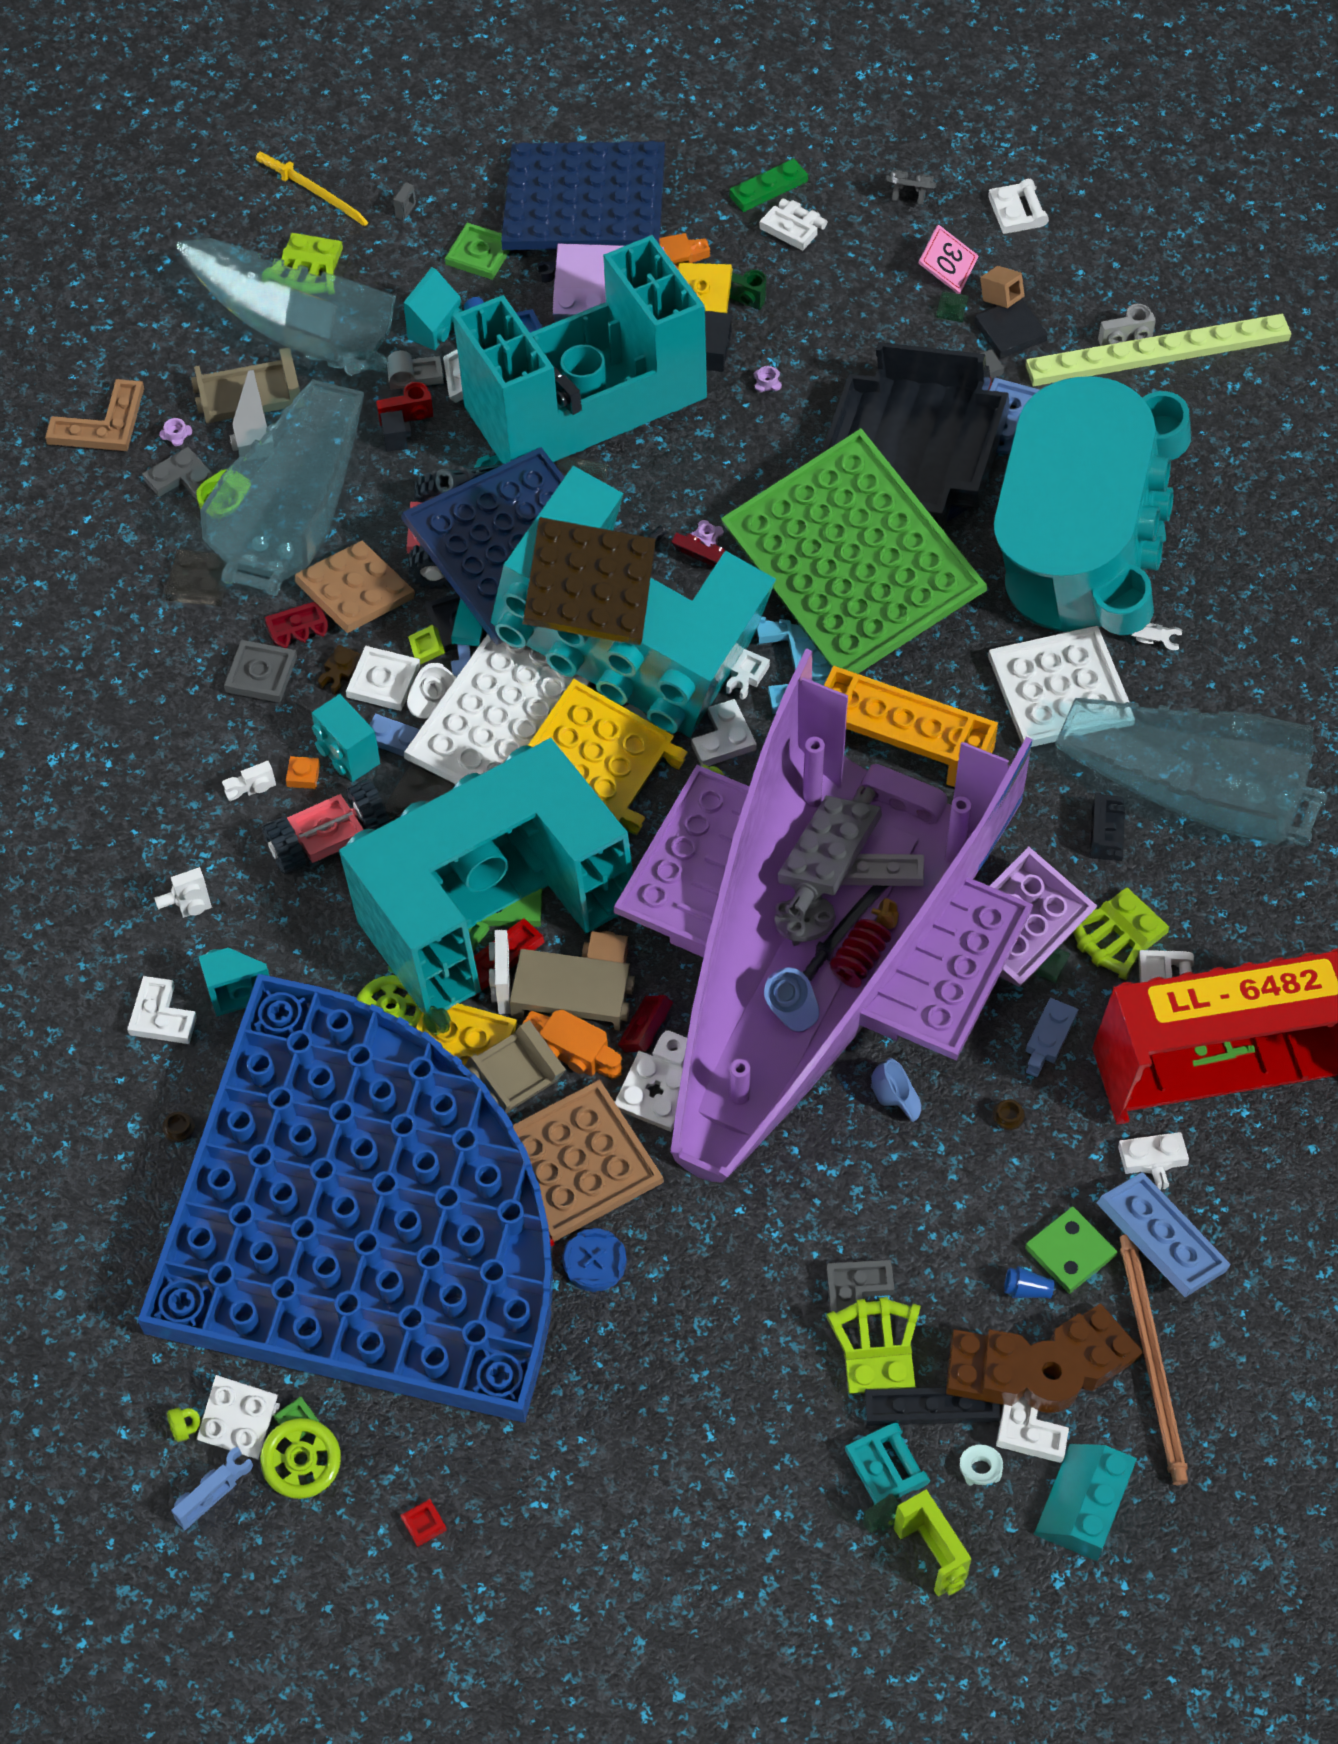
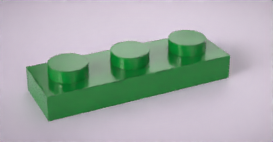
M791 159L730 188L729 197L745 212L808 182V173L795 159Z

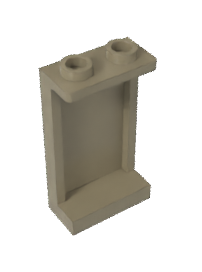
M290 347L279 349L281 357L279 361L205 375L201 374L200 366H194L196 377H191L194 393L200 392V397H196L195 400L198 414L204 413L206 424L234 418L247 373L250 370H254L264 413L301 406L300 389Z
M521 949L510 998L511 1017L523 1018L525 1010L553 1014L554 1011L563 1009L579 1018L612 1022L614 1030L620 1031L622 1021H628L630 1003H626L627 994H633L635 976H630V964Z

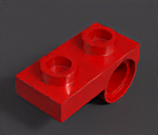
M412 382L406 385L404 396L376 400L380 426H382L380 413L402 410L404 421L434 417L430 391L421 382Z

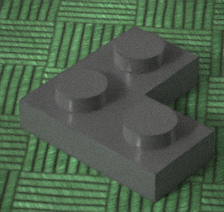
M186 447L142 473L144 481L158 497L183 484L197 500L198 487L205 480L212 477L213 473L189 447Z
M891 1260L827 1263L826 1265L830 1312L834 1311L837 1313L856 1303V1300L863 1299L862 1297L894 1295ZM856 1317L844 1323L842 1328H858V1318Z

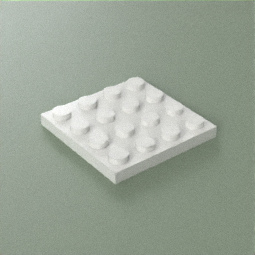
M1098 626L994 648L988 652L989 661L1021 743L1028 737L1033 739L1031 746L1033 747L1134 724L1135 714Z

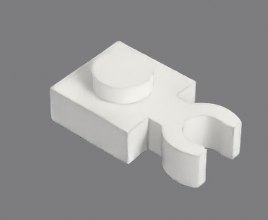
M744 649L731 669L732 678L727 682L726 693L730 694L732 689L741 688L740 699L744 700L748 695V685L758 686L770 667V660Z
M269 761L241 771L242 776L238 778L231 777L222 782L225 788L224 792L229 801L239 798L245 792L250 796L255 793L265 792L270 787L276 785L273 769Z

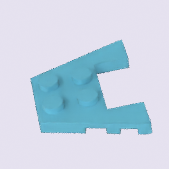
M761 617L756 630L758 643L788 641L794 672L805 649L812 650V681L824 686L832 668L799 625L791 624L790 620L780 619L779 622L767 621L766 617ZM788 684L768 686L772 714H776Z

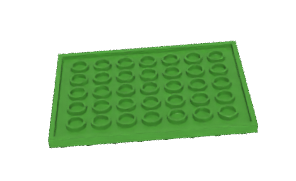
M862 429L854 432L721 518L723 525L753 565L776 579L772 590L831 668L834 665L859 674L987 591L986 583Z

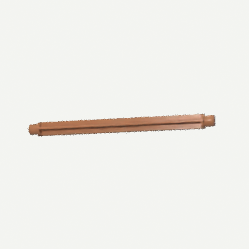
M1125 1234L1120 1237L1122 1247L1120 1254L1123 1256L1168 1462L1167 1470L1171 1473L1174 1485H1183L1188 1483L1186 1474L1188 1466L1184 1461L1140 1262V1250Z

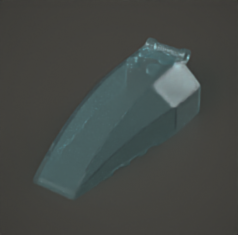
M212 238L177 241L176 248L203 285L230 312L259 333L284 346L305 353V357L308 359L327 361V365L330 367L344 368L345 372L351 376L365 370L381 371L387 368L388 360L386 356L376 351L390 333L396 301L395 295L325 272L322 273L321 277L308 273V267L299 265L297 269L284 266V260L275 258L274 262L260 258L261 253L247 250Z
M312 379L294 398L293 403L281 412V418L275 424L271 423L266 428V434L260 440L256 439L251 444V450L245 456H240L221 476L200 509L203 540L227 563L222 572L223 583L232 584L234 582L265 590L267 594L277 596L281 583L285 579L310 565L327 536L334 518L354 444L364 392ZM238 569H239V570H243V571H247V572H251V573L263 575V576H266V577H270V579L268 580V579H264V578L252 576V575L245 574V573H241V572H237V571H238Z
M1075 698L1055 742L1057 748L1089 769L1171 811L1218 831L1275 845L1289 839L1293 840L1297 845L1308 846L1312 839L1311 830L1320 807L1325 805L1328 797L1324 791L1306 786L1313 756V727L1258 714L1219 711V714L1200 713L1199 709L1189 708V711L1170 710L1169 706L1159 705V708L1156 709L1140 707L1139 703H1117L1116 701ZM1301 801H1308L1309 805L1301 826H1292Z

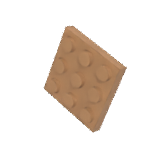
M363 541L295 574V583L346 633L414 599L415 590Z

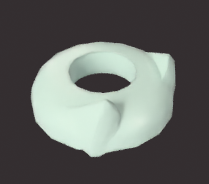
M974 1445L963 1452L960 1458V1470L969 1486L973 1484L987 1485L993 1482L997 1483L1002 1476L1003 1460L994 1448L987 1445ZM977 1461H984L990 1465L991 1469L985 1474H979L971 1466Z

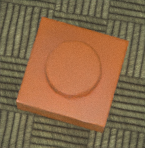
M290 756L286 776L287 787L316 789L320 769L319 758Z

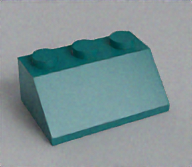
M1070 1444L1034 1535L1098 1562L1137 1458L1106 1445Z

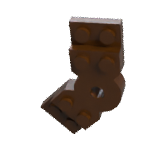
M1101 1303L1083 1315L1077 1314L1056 1328L1050 1341H1040L1032 1345L1022 1335L989 1329L987 1335L954 1329L951 1337L946 1394L1009 1406L1014 1405L1021 1397H1024L1030 1407L1041 1412L1056 1413L1070 1407L1076 1400L1081 1388L1089 1391L1095 1390L1139 1360L1144 1352ZM1044 1374L1053 1376L1055 1380L1048 1379Z

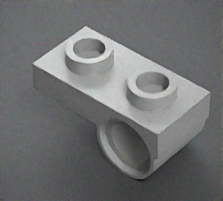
M1133 304L1127 309L1126 317L1102 321L1098 337L1100 346L1153 337L1156 322L1153 312L1151 313L1150 309L1143 304Z
M395 351L388 356L387 369L390 390L405 388L406 385L412 382H421L425 385L444 384L440 356L412 359L411 354L406 351Z

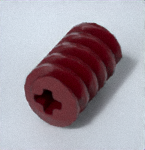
M858 920L854 929L849 932L848 938L843 941L842 947L837 950L836 956L829 963L833 974L849 987H860L862 984L860 979L867 977V970L873 968V961L879 959V952L884 951L886 948L885 943L891 941L892 936L889 930L873 920Z

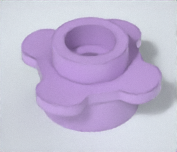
M764 366L755 371L753 374L757 382L755 389L758 392L780 390L782 386L778 380L780 372L772 366Z
M172 418L165 422L164 430H161L159 435L162 440H169L174 446H180L183 444L186 436L192 434V428L189 425L186 426L183 420Z
M702 520L698 523L697 530L691 534L701 540L700 543L706 546H710V544L717 545L718 537L723 535V528L720 526L715 527L708 521Z

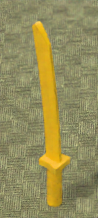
M263 152L257 153L256 160L281 173V180L287 181L291 179L361 225L366 226L368 224L367 220L357 210L294 171V163L289 161L284 164Z

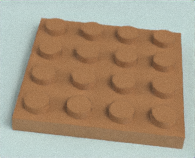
M600 1080L513 1125L521 1143H523L527 1150L534 1174L539 1183L549 1234L554 1242L663 1183V1176Z

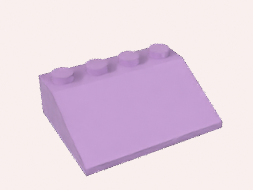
M558 244L553 298V317L555 322L606 302L603 255L624 246Z
M1030 847L990 885V887L1033 904L1032 911L999 976L1020 987L1097 907L1096 904Z

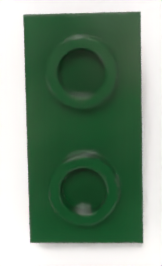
M749 270L743 276L732 272L729 298L760 310L766 299V275L759 270Z

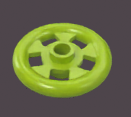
M396 975L382 976L374 979L364 986L358 994V1001L370 1006L373 1004L381 1007L384 1012L397 1018L401 1017L408 1021L412 1027H417L422 1011L409 993H407L405 998L394 993L397 988L407 991ZM379 990H382L385 995L381 996L378 1001H375L372 996ZM390 1003L396 1005L393 1009H388L386 1006ZM407 1005L416 1006L414 1016L405 1015Z
M307 1418L288 1420L277 1426L266 1438L260 1454L261 1470L267 1483L279 1494L294 1499L313 1497L324 1491L335 1479L341 1463L340 1447L334 1434L322 1423ZM302 1432H309L316 1436L313 1445L299 1441ZM285 1437L292 1444L282 1454L276 1450V1447ZM327 1451L326 1466L316 1465L318 1459L316 1452ZM300 1453L307 1456V1461L302 1465H298L294 1461L296 1455ZM281 1463H284L287 1470L291 1473L284 1479L278 1475L275 1469ZM313 1472L315 1481L306 1485H300L298 1476Z

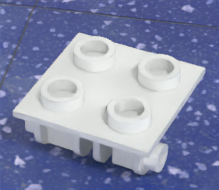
M216 1375L197 1440L227 1450L238 1447L242 1455L259 1459L271 1417L279 1411L280 1404L276 1403L278 1394Z

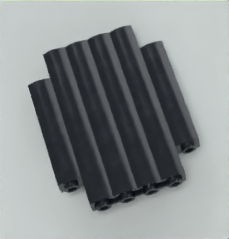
M878 342L876 348L878 365L876 376L848 375L821 454L854 432L862 429L938 525L944 529L952 504L962 508H979L1010 410L1009 393L988 390L991 382L990 368L986 365L985 354Z

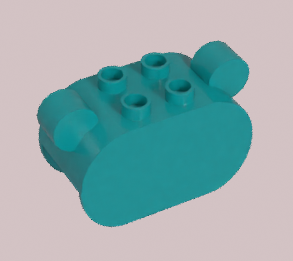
M1086 376L1068 378L1052 383L1035 393L1024 405L1018 419L995 514L994 531L1003 554L1006 569L1005 586L1008 597L1016 610L1029 621L1044 628L1061 632H1071L1098 626L1117 635L1134 634L1143 630L1150 623L1154 613L1151 581L1145 569L1158 571L1160 567L1163 537L1157 536L1159 521L1168 522L1170 520L1174 497L1173 487H1168L1171 460L1180 457L1191 443L1189 408L1186 401L1178 394L1169 391H1156L1142 398L1133 389L1115 380Z

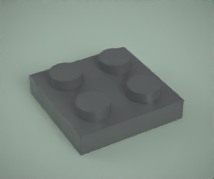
M241 640L224 684L225 692L281 703L297 659L296 650Z

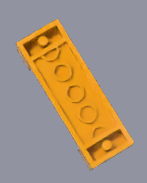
M834 665L824 684L828 688L848 695L846 729L948 764L947 785L955 787L961 742L992 753L994 750L998 722Z

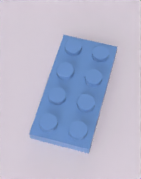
M1143 1172L1105 1193L1097 1202L1098 1206L1184 1297H1187L1225 1273L1231 1265Z

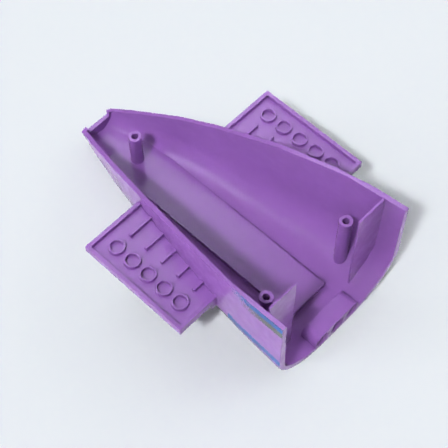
M806 648L783 694L762 747L750 787L696 765L614 905V913L669 936L671 944L703 957L691 1013L671 1145V1153L675 1161L685 1170L701 1179L711 1182H723L809 1092L863 1027L896 1041L899 1037H903L957 1060L1033 907V904L973 880L1022 803L1033 739L1025 738L1011 766L1008 765L1009 760L961 742L952 805L947 804L948 798L946 794L934 786L879 764L871 765L867 771L844 755L848 695L812 681V650ZM860 786H864L863 792L869 787L875 792V798L870 805L880 806L882 817L860 854L924 855L923 886H889L868 908L860 919L876 921L877 915L871 913L872 908L878 909L880 902L884 898L896 902L899 917L895 928L888 929L892 936L891 941L885 943V950L879 952V959L873 961V968L867 970V977L860 979L862 984L857 988L849 987L842 983L831 971L830 962L828 960L824 961L822 967L819 968L817 974L810 981L819 1006V1018L807 1030L794 1032L768 1006L764 997V987L767 979L773 972L782 968L789 967L798 969L801 972L805 971L807 965L815 957L818 942L824 943L840 921L873 885H841L835 895L823 893L821 895L822 898L833 905L836 920L834 927L827 935L817 940L800 942L799 945L793 946L792 940L784 938L777 931L774 918L776 915V905L782 901L792 899L795 890L790 885L779 883L777 874L826 795L852 800ZM849 932L834 949L833 957L836 956L837 950L842 947L843 941L848 938Z

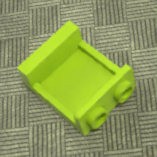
M927 1489L898 1505L893 1529L900 1540L918 1530L942 1567L938 1571L934 1588L937 1596L945 1592L948 1595H952L965 1586L964 1581L967 1579L972 1558Z

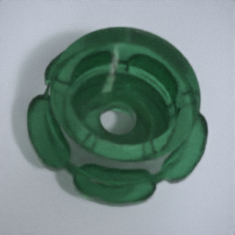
M430 1006L429 1011L422 1017L425 1028L435 1036L448 1032L451 1022L448 1012L444 1008L437 1009L435 1006Z

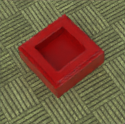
M431 1499L400 1515L417 1547L447 1531Z

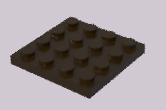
M539 517L522 624L641 645L656 539Z

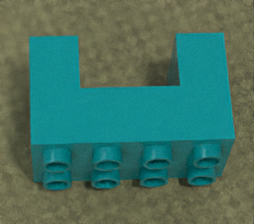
M653 235L603 255L606 302L531 333L528 331L504 295L453 315L464 407L501 463L506 464L542 447L552 462H555L707 398L705 305ZM554 367L580 390L582 411L572 415L566 407H561L558 404Z
M572 466L503 565L491 623L495 626V631L499 638L506 644L515 648H523L526 645L546 656L549 666L559 674L568 677L578 674L594 683L601 695L619 705H624L626 702L647 713L649 722L670 734L678 731L690 738L707 712L708 707L711 706L730 676L731 669L744 649H747L754 638L776 579L727 551L723 553L693 601L651 578L641 645L522 624L539 517L612 531L615 526L623 493L581 469Z
M552 738L534 747L522 746L517 748L507 757L504 763L483 774L471 773L464 776L449 792L430 802L418 801L411 804L396 820L377 830L365 829L356 833L346 846L339 849L357 922L419 1009L424 1013L427 1020L481 992L468 931L477 922H481L483 919L529 894L549 886L583 931L588 933L619 916L614 913V905L633 875L628 832Z

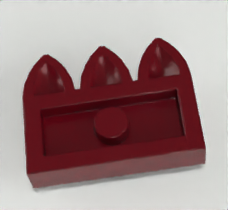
M315 601L264 617L274 645L277 644L282 648H287L290 640L295 638L305 643L311 633L324 637L328 630V623L324 612Z

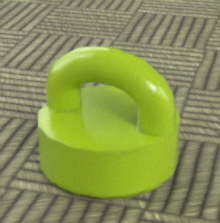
M177 1407L167 1412L169 1426L175 1442L189 1439V1434L198 1430L200 1416L196 1410L192 1408L181 1410L180 1407ZM191 1417L192 1424L186 1427L184 1418Z

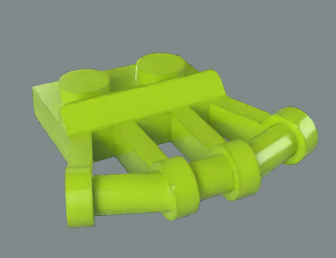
M292 233L286 248L283 249L282 258L272 268L268 267L264 271L262 280L268 284L273 283L281 287L285 293L301 292L303 296L308 297L311 294L329 292V295L336 294L333 273L343 250L342 241ZM289 266H293L289 277L284 278L280 276ZM302 268L310 269L307 279L304 282H299L298 279ZM320 271L327 273V282L316 283Z
M1126 887L1111 900L1105 901L1099 909L1094 910L1073 931V935L1078 943L1077 948L1082 953L1087 952L1097 967H1105L1118 973L1119 978L1126 980L1138 959L1140 950H1147L1166 935L1169 931V926ZM1102 920L1106 922L1088 935L1083 927ZM1113 930L1120 936L1105 949H1100L1096 945ZM1128 944L1133 948L1125 963L1112 958Z
M879 1297V1301L872 1302L858 1299L856 1303L837 1313L831 1311L826 1314L828 1322L844 1351L849 1395L865 1393V1389L915 1388L911 1340L919 1316L920 1305L912 1303V1306L889 1300L888 1297ZM880 1314L884 1347L870 1348L867 1315ZM890 1314L908 1319L901 1345L893 1346ZM856 1317L858 1318L861 1349H853L842 1328L844 1323Z

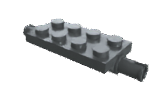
M860 786L852 800L827 795L823 799L777 874L779 883L790 885L795 890L793 898L786 906V912L789 916L795 918L798 913L797 919L803 918L812 901L814 902L823 893L835 895L882 817L881 807L870 805L875 798V792L871 788L867 787L863 792L864 786Z

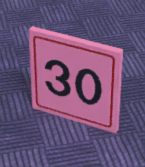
M938 224L918 263L959 295L979 256Z

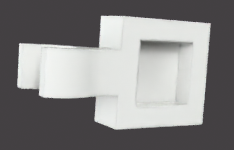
M1149 623L1143 630L1131 634V636H1136L1137 641L1153 644L1154 640H1162L1168 649L1178 650L1179 644L1171 643L1169 637L1173 634L1182 635V630L1178 627L1166 628L1162 627V625Z

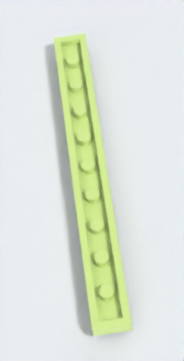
M1278 314L1026 359L1025 367L1032 385L1039 386L1068 378L1094 376L1290 341L1291 331L1284 315Z

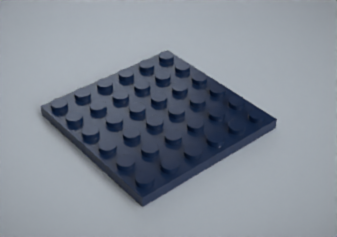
M523 142L512 144L501 239L502 250L558 249V244L626 246L651 235L660 245L665 142Z
M542 447L402 512L401 519L496 646L504 642L499 638L495 631V626L491 623L503 565L565 478Z

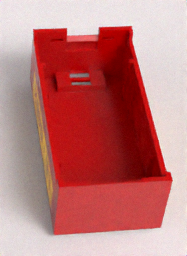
M1338 948L1327 953H1306L1300 957L1290 959L1279 957L1259 964L1248 962L1239 967L1228 969L1217 967L1208 972L1197 974L1186 972L1178 977L1166 979L1155 977L1147 982L1135 984L1133 982H1124L1114 987L1092 1049L1116 1125L1129 1123L1130 1119L1127 1111L1338 1076ZM1223 1042H1230L1232 1048L1254 1045L1256 1050L1252 1053L1237 1055L1233 1059L1194 1066L1192 1062L1227 1053ZM1206 1046L1207 1054L1204 1056L1197 1055L1195 1047Z

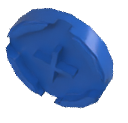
M599 1228L586 1229L577 1233V1236L572 1240L570 1239L565 1245L562 1255L564 1273L569 1281L579 1289L590 1292L604 1291L616 1285L624 1275L627 1265L625 1247L622 1242L620 1243L610 1231Z

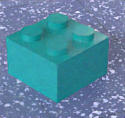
M341 694L311 712L314 723L312 730L317 739L315 746L322 756H328L332 760L334 768L341 776L345 774L351 782H354L380 764L374 729Z

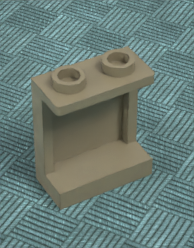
M530 1020L520 1025L514 1034L482 1054L471 1056L465 1064V1067L486 1085L491 1096L506 1113L557 1082L566 1070Z

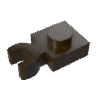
M338 645L324 664L325 673L320 675L318 679L319 688L323 689L327 683H333L331 686L332 694L336 695L341 689L340 682L343 679L350 683L362 654Z

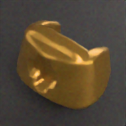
M884 898L880 902L878 909L872 908L871 913L877 915L876 922L885 928H895L899 917L897 904L888 898Z

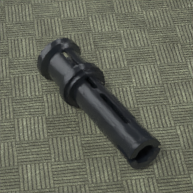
M499 463L472 469L466 466H458L454 470L440 469L436 474L435 483L438 490L444 493L504 464Z

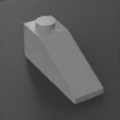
M250 370L247 373L232 423L234 434L229 435L232 450H238L240 460L273 454L254 370Z

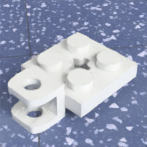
M666 1031L659 1038L654 1048L653 1056L638 1051L615 1101L621 1112L672 1132L687 1037ZM655 1084L660 1085V1089L663 1091L662 1095L656 1094L654 1098L650 1097L648 1088Z

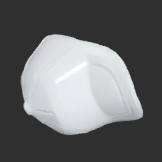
M430 663L424 666L416 676L408 694L407 705L410 712L417 718L428 719L457 677L440 663Z

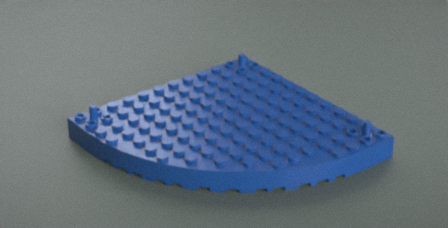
M258 974L138 1318L144 1334L525 1423L541 1367L551 1320L553 1271L549 1227L540 1186L534 1174L527 1150L516 1134L508 1115L491 1096L486 1085L462 1064L458 1056H453L431 1035L412 1027L403 1018H397L386 1013L383 1008L372 1004L370 1006L360 1002L356 997L318 986Z

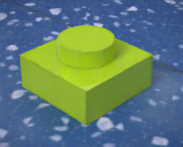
M434 625L408 636L414 658L420 659V665L445 653L438 628Z

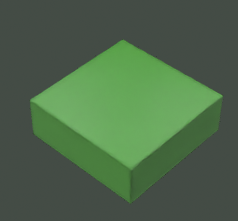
M299 1397L273 1415L278 1425L297 1418H307L319 1422L302 1397ZM302 1432L301 1438L309 1434V1432Z

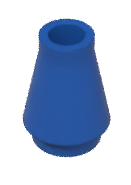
M1019 1266L1016 1269H1008L1004 1283V1292L1006 1294H1011L1012 1298L1051 1299L1054 1291V1280L1047 1279Z

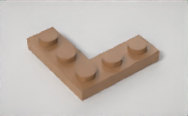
M116 379L105 421L51 416L45 437L47 444L128 451L144 391L143 381Z

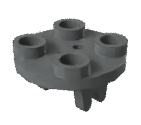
M900 170L891 171L890 175H886L885 179L888 182L894 183L893 201H898L900 189H903L905 185L916 186V191H919L918 205H924L926 188L937 187V183L933 182L934 176L919 174L916 175V178L908 177V172Z
M821 895L814 902L810 903L805 915L801 919H797L798 913L795 918L787 914L786 906L790 903L791 899L776 905L774 920L777 931L784 938L792 940L793 946L799 945L800 942L817 940L827 935L834 927L836 915L833 905L822 898Z

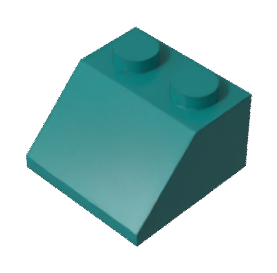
M432 267L403 303L407 337L411 341L436 350L441 342L447 340L449 332L454 327L453 315L463 311L461 297L443 276Z
M231 948L214 949L205 955L198 956L216 1017L246 1008L257 975L270 976L265 963Z

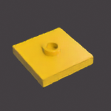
M679 263V272L703 302L705 311L727 313L733 270L732 265Z

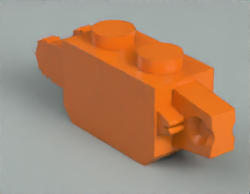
M686 233L660 238V246L664 247L665 253L677 269L679 268V263H693L710 257V247L707 239L688 240Z
M563 1009L554 1011L551 1017L531 1011L523 1023L528 1020L532 1022L558 1060L566 1063L574 1072L578 1074L585 1073L593 1077L595 1072H598L612 1079L622 1075L621 1054L608 1047L607 1036L604 1030Z

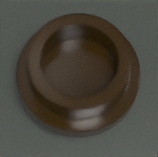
M1003 1100L993 1110L994 1122L1004 1130L1017 1129L1024 1121V1109L1015 1100Z
M179 1111L169 1114L162 1126L165 1137L172 1142L186 1141L192 1136L195 1128L193 1119L188 1114Z

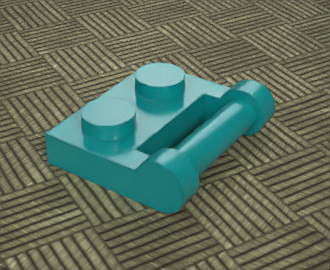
M892 1423L845 1447L849 1459L877 1508L911 1491L919 1490L930 1483L926 1472H921L901 1436L903 1431L898 1423ZM890 1442L909 1478L901 1479L882 1443Z

